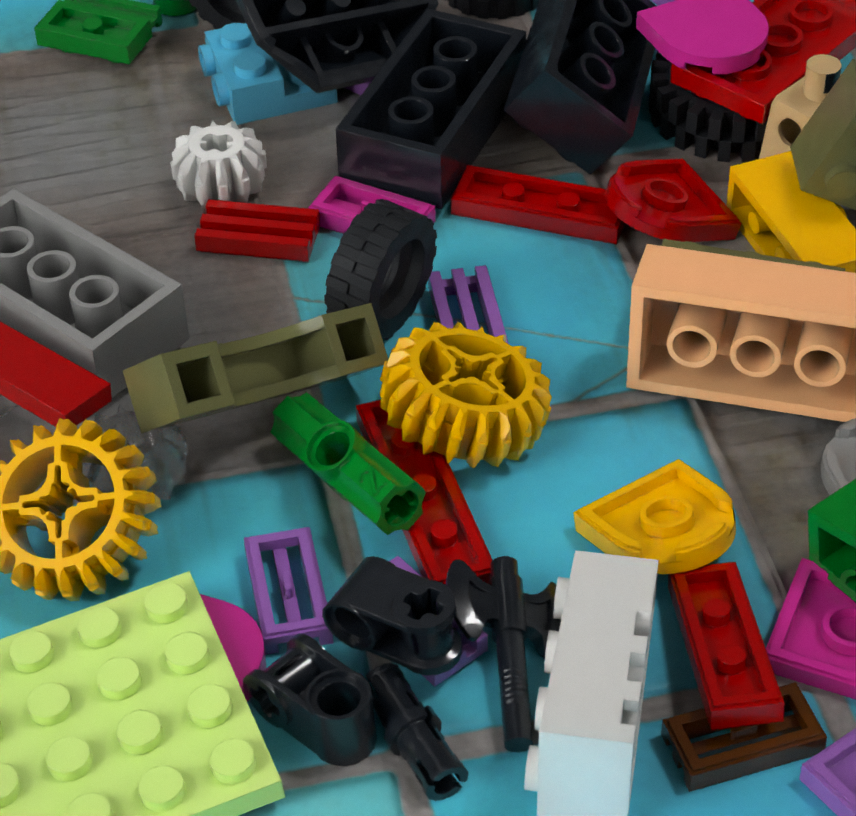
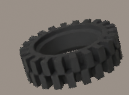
M657 51L656 60L652 61L649 113H651L653 126H660V135L665 140L675 137L674 146L683 151L694 143V155L706 159L710 150L718 151L717 161L730 162L731 152H740L742 163L753 161L755 151H761L767 121L761 124L752 119L744 118L739 113L721 105L709 103L694 96L688 90L671 83L672 63Z

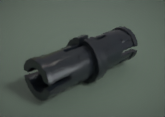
M386 663L369 671L365 677L375 689L373 690L370 685L373 709L385 728L384 740L394 755L400 756L401 754L404 760L407 761L429 800L438 801L454 795L462 788L459 782L467 781L468 771L445 741L444 736L440 732L442 722L433 708L427 705L424 707L418 700L398 665ZM453 773L455 774L459 782H457V780L453 776Z

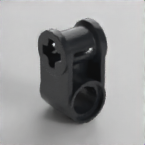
M375 556L366 557L322 610V617L326 626L342 643L351 648L368 651L402 665L416 674L428 676L446 672L459 662L463 653L461 635L452 626V622L457 614L456 597L451 588L442 582L429 580L398 568L383 558Z
M297 634L287 643V652L264 671L254 669L243 678L246 696L256 711L267 722L275 727L282 728L316 753L321 760L331 765L348 766L364 760L374 750L377 734L369 682L362 674L353 671L329 654L312 637L306 634Z

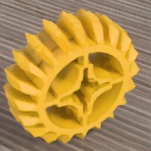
M458 321L453 328H446L440 323L433 322L429 330L413 328L409 337L398 338L396 346L391 350L389 360L384 362L380 377V381H382L380 408L388 412L387 425L402 429V441H418L422 444L423 455L435 451L445 455L448 464L454 458L463 459L473 469L480 460H485L490 465L499 467L504 458L518 461L523 451L533 449L535 442L539 440L551 411V406L549 405L552 398L549 392L551 380L544 374H541L542 363L536 359L526 358V347L511 346L506 343L505 334L494 337L485 333L483 326L477 331L466 329Z
M59 418L53 435L44 426L33 425V443L27 446L19 439L10 440L11 451L15 454V457L9 463L0 460V572L4 574L12 573L10 578L12 579V584L24 591L34 587L35 594L46 600L54 599L60 590L62 597L65 599L79 601L84 585L96 595L105 594V575L110 573L120 581L129 580L128 569L123 565L125 559L129 555L136 560L147 559V551L137 543L140 535L152 536L159 534L158 526L150 519L144 517L145 514L154 512L162 507L160 498L153 492L147 491L157 482L155 473L148 467H140L145 460L144 454L135 445L125 446L126 438L119 431L109 428L103 433L102 427L95 421L85 419L79 429H77V426L69 419ZM82 463H95L105 466L111 476L114 492L103 493L97 487L90 488L89 479L83 475ZM45 480L42 487L35 492L38 486ZM75 499L78 501L77 506H73V500ZM62 513H65V519H64V520L61 519L60 517H58V516H62ZM35 525L42 531H48V541L55 545V559L42 558L36 555L29 543L26 526ZM106 526L102 534L91 544L96 531Z

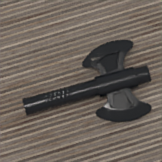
M501 556L491 561V579L488 584L481 580L463 560H454L450 564L446 578V586L451 588L456 597L457 614L454 619L467 639L475 642L480 637L483 627L492 628V639L497 647L504 748L511 752L527 751L529 745H533L524 641L529 638L539 655L545 658L549 630L559 631L561 619H554L553 617L557 584L550 582L542 592L531 595L524 593L523 580L518 573V562L513 557Z

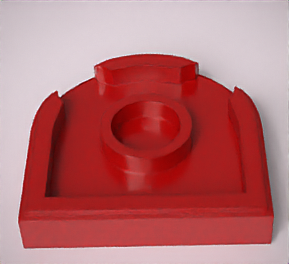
M684 159L634 160L623 163L618 167L617 172L611 176L605 190L606 203L620 220L644 234L662 240L668 239L681 242L735 240L742 224L738 217Z

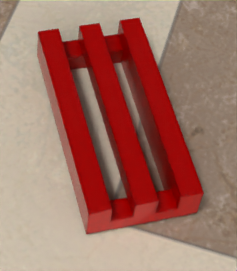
M208 199L205 206L206 214H202L200 219L201 228H197L194 235L196 251L309 262L320 228L319 209Z

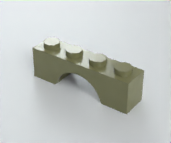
M372 303L323 314L284 328L236 341L217 344L216 340L162 353L123 370V375L142 434L348 379L383 366L384 362L389 359Z

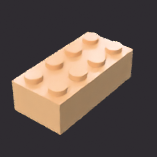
M646 244L631 288L626 388L841 422L855 419L856 273Z

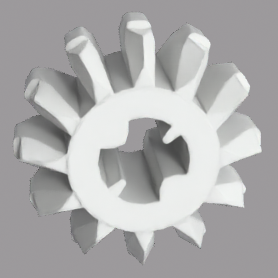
M212 120L210 126L205 128L191 126L189 135H182L176 138V148L172 152L173 161L170 164L172 178L176 180V187L182 192L184 201H199L202 209H206L205 206L208 199L247 203L249 194H256L262 191V182L265 177V169L267 168L266 152L262 148V141L256 139L252 128L239 129L235 121H231L226 125H217Z

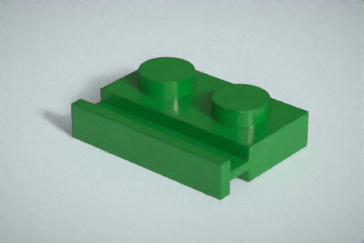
M58 0L34 27L37 45L59 49L66 53H78L102 58L113 63L130 64L152 37V28L160 27L163 23L161 8L157 5L132 0Z

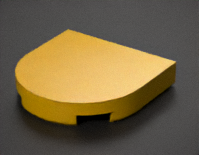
M680 459L573 512L576 532L602 552L612 555L659 560L658 574L681 573L703 567L723 555L733 543L736 535L735 514L730 496L720 486Z

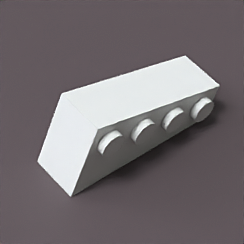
M575 550L570 578L558 577L553 617L554 619H561L559 631L549 630L544 673H549L550 678L548 687L540 686L538 690L534 729L539 731L538 746L529 745L524 779V790L537 792V816L629 815L655 610L659 560Z

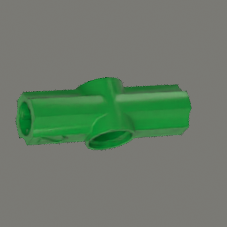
M306 392L297 397L286 396L272 412L274 423L270 433L315 472L343 500L352 504L385 534L389 535L401 529L409 530L423 514L422 501L426 494L423 487L374 448L350 423L340 420Z

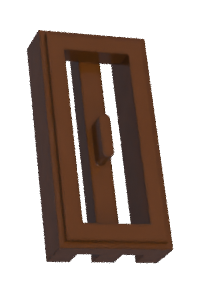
M796 682L779 686L784 700V713L788 711L794 713L784 717L783 722L733 727L729 733L691 743L689 739L725 729L711 730L704 708L662 719L661 736L666 746H672V758L677 768H683L684 782L689 792L815 756L825 749L827 736Z

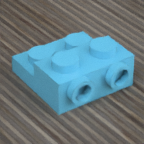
M230 23L220 29L204 32L206 44L198 46V55L205 77L211 76L212 89L217 105L219 107L226 105L232 120L237 125L338 103L337 89L321 93L314 92L256 45L246 23Z

